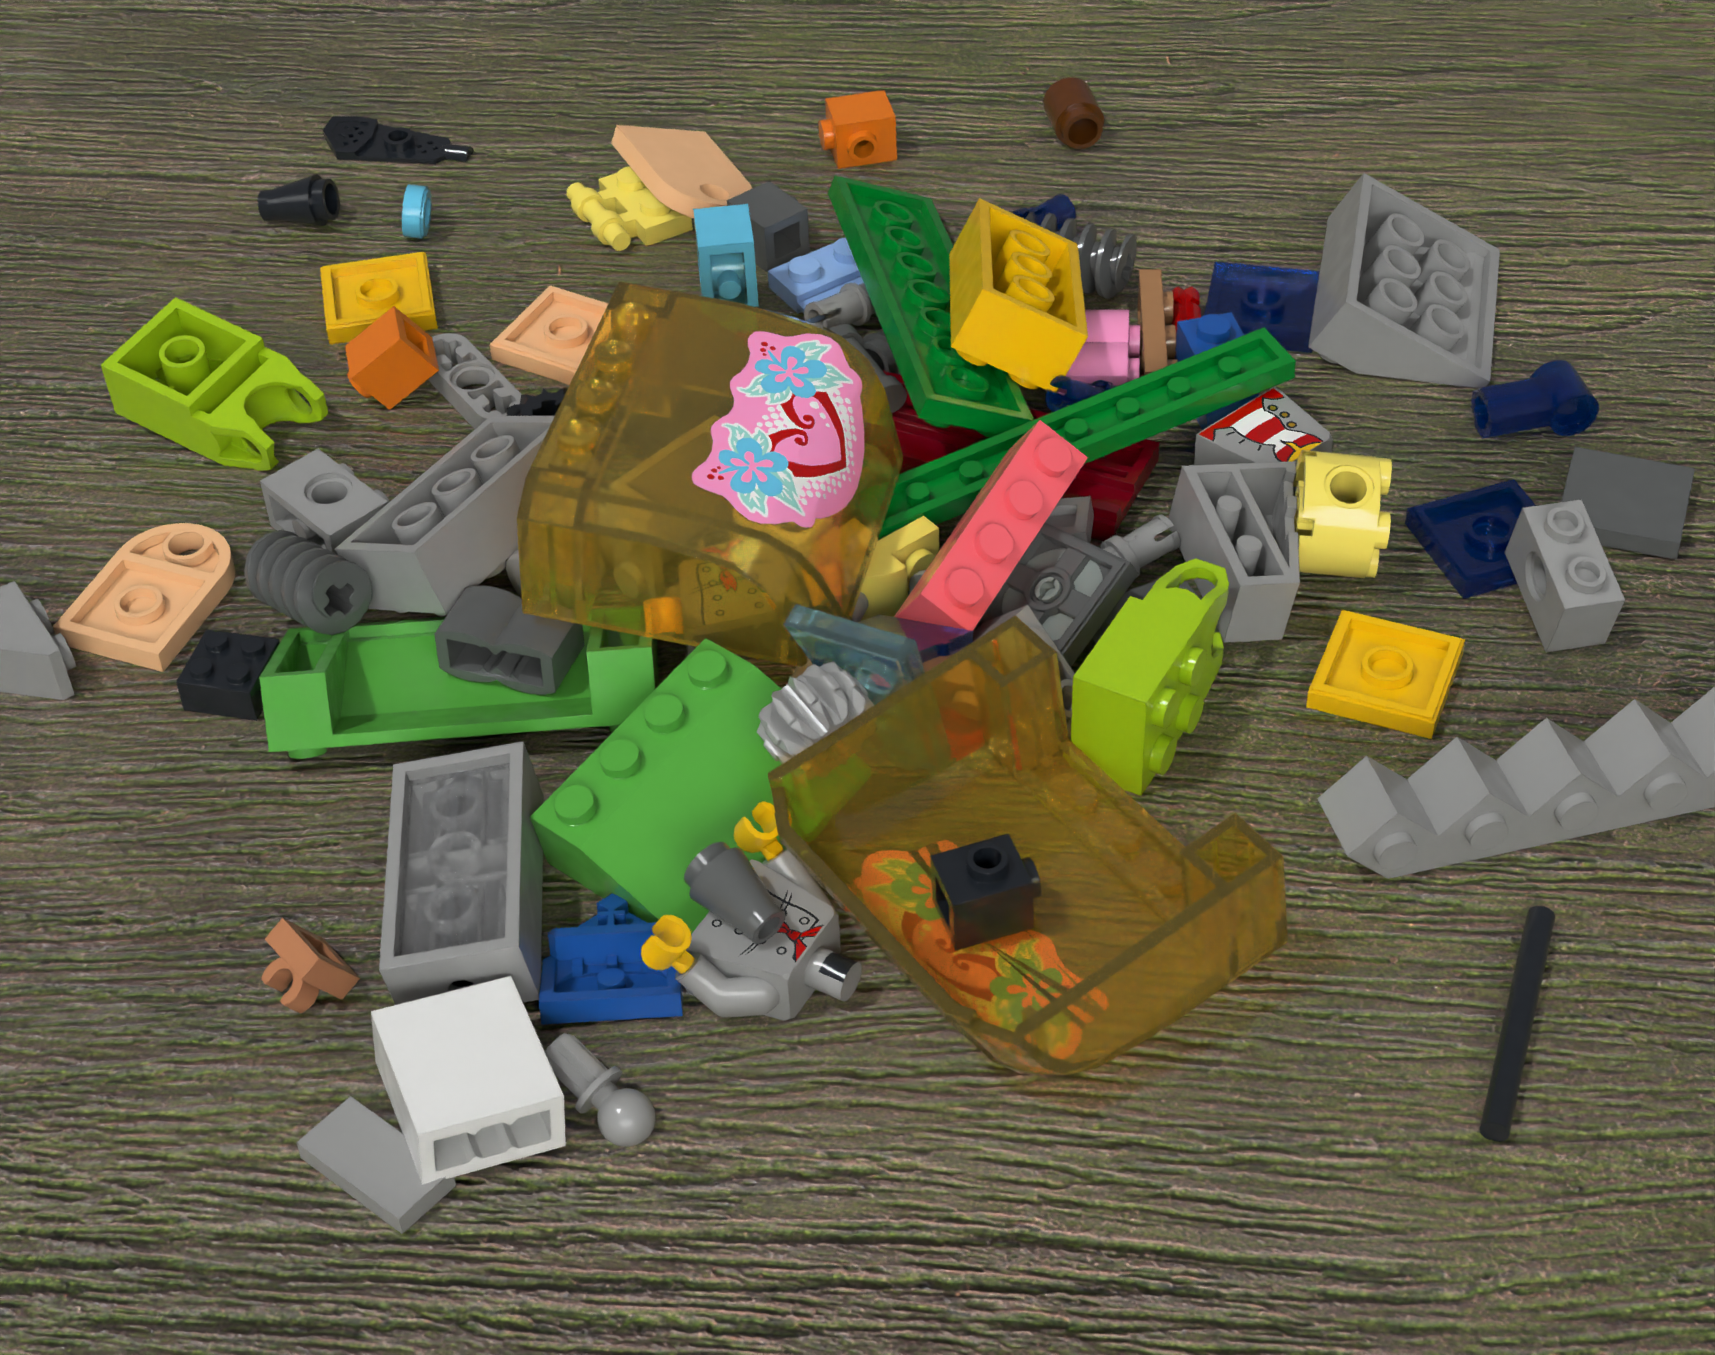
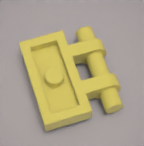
M630 166L620 169L617 173L598 179L600 192L593 188H586L580 182L571 184L567 189L566 195L571 201L572 211L583 222H590L592 224L591 230L601 243L611 245L616 251L626 249L631 242V238L636 236L646 246L693 230L692 218L672 210L655 198Z

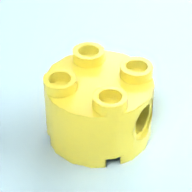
M1301 450L1293 481V487H1297L1295 496H1297V510L1294 524L1295 532H1298L1299 572L1375 578L1379 563V549L1387 548L1390 534V512L1380 511L1381 495H1387L1389 491L1392 473L1391 459Z

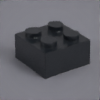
M206 629L176 681L183 709L185 711L257 721L263 711L259 677L280 644V640Z

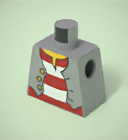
M1272 387L1197 433L1194 465L1296 461L1297 465L1301 450L1332 453L1333 439L1329 431L1278 388ZM1293 487V495H1294V496H1295V492H1296V488H1297V487Z

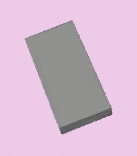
M351 1096L296 1142L301 1159L401 1234L407 1231L456 1186L454 1177L449 1179L444 1177L422 1185L404 1134Z

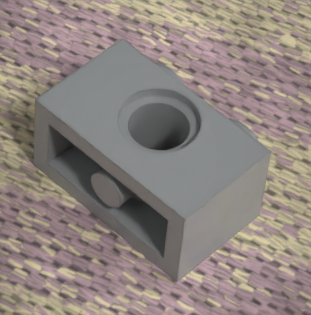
M320 449L310 452L260 480L270 525L277 531L294 532L299 537H304L311 543H316L323 549L330 550L335 555H338L335 550L337 546L390 502L382 491L378 489L373 491L360 481L349 466L344 463L338 464Z
M1582 499L1522 508L1505 554L1545 652L1605 644L1625 602V598Z

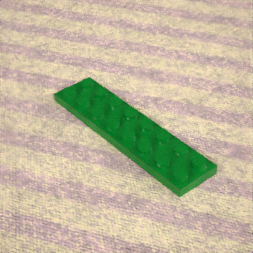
M835 175L828 192L829 198L918 418L941 428L954 425L974 429L989 438L1034 420L1018 384L1010 378L1007 372L990 364L985 366L974 365L963 359L956 349L951 347L949 253L953 248V244L932 199Z

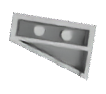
M1296 461L1188 465L1181 468L1168 517L1174 525L1170 527L1172 533L1178 532L1180 538L1179 549L1186 562L1196 558L1226 569L1229 581L1227 604L1216 625L1224 643L1280 640L1283 638L1300 584L1298 532H1295L1294 524L1297 496L1293 495ZM1194 579L1202 598L1215 588L1207 580Z

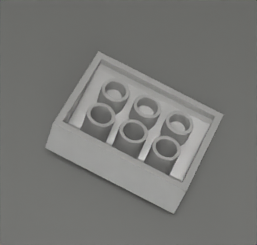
M1363 173L1328 217L1308 347L1316 351L1326 361L1338 363L1357 374L1484 389L1490 383L1500 249Z

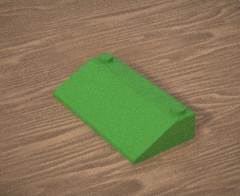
M645 601L575 607L581 611L585 646L557 691L552 694L537 695L512 689L498 680L491 682L464 680L440 669L434 634L446 617L357 623L346 632L334 635L317 633L309 627L288 629L259 677L269 752L288 751V756L291 758L305 759L323 755L327 752V748L599 726H609V731L614 732L659 686L657 630H655L656 632H648Z

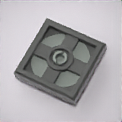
M1044 523L976 627L978 628L988 620L1028 605L1071 667L1139 573L1131 562Z

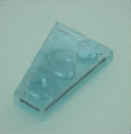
M795 604L784 626L812 664L820 667L825 663L834 661L840 668L848 671L853 678L855 677L867 690L868 697L875 705V709L871 717L873 723L865 734L876 749L886 758L899 765L912 766L915 763L937 770L947 752V746L916 640Z

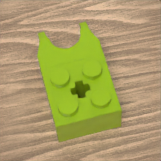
M176 297L101 364L115 413L223 466L248 468L257 471L271 470L279 461L274 455V441L262 431L263 428L279 421H293L300 424L319 422L328 414L325 394L310 379L302 375L286 356L265 347L262 337ZM298 392H300L308 400L311 406H309L305 402V400L299 395Z
M1195 558L1175 566L1159 578L1143 600L1132 596L1128 598L1073 676L1071 771L1139 796L1143 795L1156 773L1164 775L1168 771L1176 752L1177 741L1183 732L1191 734L1196 728L1202 714L1204 699L1222 665L1224 646L1220 632H1215L1220 615L1227 604L1229 581L1224 567ZM1199 578L1211 582L1215 588L1200 600L1195 593L1179 588L1180 585L1189 579Z

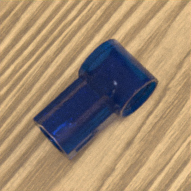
M1554 360L1536 369L1530 379L1473 390L1471 409L1473 411L1475 428L1482 438L1550 426L1554 433L1558 435L1572 436L1581 433L1596 420L1599 413V403L1570 362Z

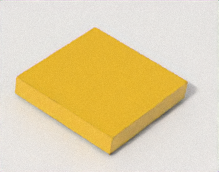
M426 252L320 267L329 345L350 342L393 306L424 331L438 329Z
M1342 610L1309 687L1306 708L1432 739L1463 656L1465 639Z

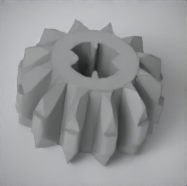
M834 661L825 663L820 667L814 664L808 666L804 673L797 678L789 677L788 684L781 690L772 692L771 697L773 701L762 708L758 715L761 722L757 733L764 741V748L776 762L780 761L787 770H791L797 777L808 775L812 771L820 773L824 772L827 766L835 760L842 761L844 754L850 748L859 746L858 738L867 732L873 723L871 717L875 705L869 699L868 692L855 677L853 678L848 671L840 668Z

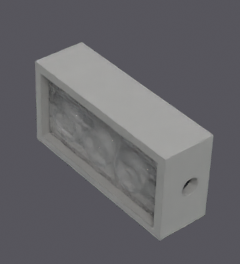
M523 741L393 764L379 971L395 1005L508 976L512 977L522 1002L539 1000L542 949L543 850L530 816L544 803V794Z

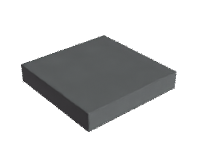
M1574 447L1561 502L1582 499L1602 546L1677 560L1695 468Z

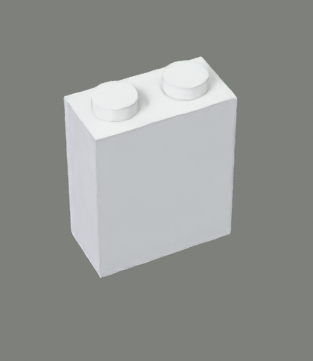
M511 976L371 1011L375 1061L422 1185L444 1177L449 1179L566 1146L564 1095Z

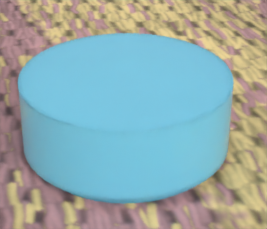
M408 184L406 187L402 207V233L404 237L423 239L424 236H427L432 209L431 190L427 186Z

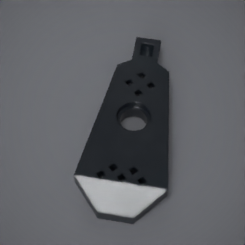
M332 116L323 129L324 138L337 160L437 164L443 160L467 162L474 152L470 146L451 144L449 138L411 131L404 127L396 128L378 124L377 119L362 116Z

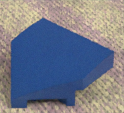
M612 893L597 902V915L578 927H556L548 932L550 956L543 959L539 992L541 1025L683 1016V985L675 979L677 970L672 966L665 970H654L648 967L642 960V945L650 936L654 935L652 927L656 922L648 923L629 913L628 902L625 899Z

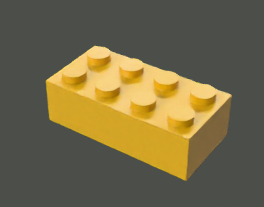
M979 198L949 253L951 347L956 349L963 359L974 365L985 366L990 364L1007 372L1013 381L1025 388L1037 389L1041 387L1055 394L1088 338L1078 245L1067 238Z

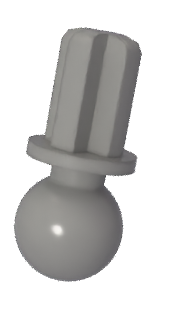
M564 1033L547 1047L545 1054L555 1076L578 1098L575 1108L581 1114L587 1112L593 1106L598 1110V1127L606 1140L617 1146L629 1147L643 1142L650 1136L656 1121L654 1106L644 1093L631 1088L618 1089L615 1086L622 1076V1071L617 1066L607 1069L571 1034Z

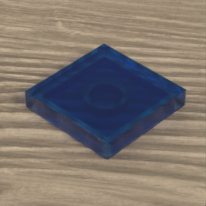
M1215 262L1204 315L1232 312L1244 335L1265 327L1286 351L1312 353V349L1308 345L1320 271Z
M1512 479L1407 508L1405 525L1461 597L1466 599L1517 584L1505 551L1522 508L1536 505L1519 484Z

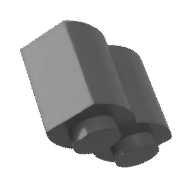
M472 586L466 588L434 634L439 668L455 677L473 682L498 680L512 689L537 695L552 694L557 691L585 646L581 611L575 607L550 598L535 597L523 600L513 593L491 586Z

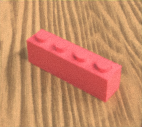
M1039 420L1008 450L891 622L927 650L948 654L972 633L1088 457Z

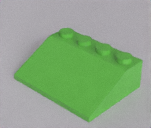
M705 638L530 816V820L548 864L603 899L612 893L625 899L628 902L629 913L648 923L657 922L664 915L679 917L687 924L692 934L709 913V910L690 898V887L684 881L685 871L698 853L716 842H725L730 848H740L734 840V828L742 817H746L757 831L764 833L761 826L755 822L752 816V810L758 803L763 801L773 804L782 815L783 827L776 837L782 847L790 844L795 851L868 772L867 764L851 749L844 754L842 761L835 760L830 763L824 772L815 773L812 771L810 774L797 777L791 770H787L780 761L776 762L764 748V741L757 733L761 722L758 715L762 708L773 701L771 697L772 692L781 690V688L755 665ZM743 850L749 861L753 859L762 863L765 860L761 852L750 853Z

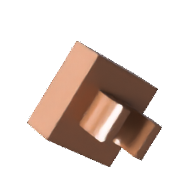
M284 918L278 922L265 938L280 958L275 959L267 966L261 980L266 985L280 992H283L293 980L291 988L283 995L280 1002L294 1011L303 1013L308 1010L316 1001L319 989L343 1000L360 980L356 973L324 938Z

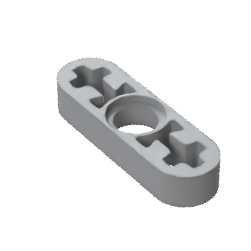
M443 333L432 337L439 371L430 377L428 381L474 429L490 416H507L508 407L520 404L522 394L466 337L455 333ZM473 384L486 385L478 389H462L463 387Z

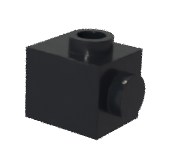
M1009 833L930 855L932 900L955 951L1034 928L1033 899L1042 895L1040 878L1033 860L1030 857L1021 859Z

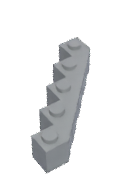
M1715 686L1671 723L1634 699L1585 741L1574 736L1550 719L1545 718L1497 760L1456 737L1408 779L1372 758L1365 756L1317 799L1347 857L1388 879L1715 807Z

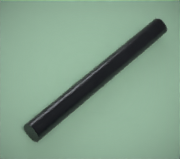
M1544 906L1531 907L1527 912L1479 1131L1481 1135L1488 1140L1496 1142L1505 1141L1510 1135L1555 923L1554 912Z

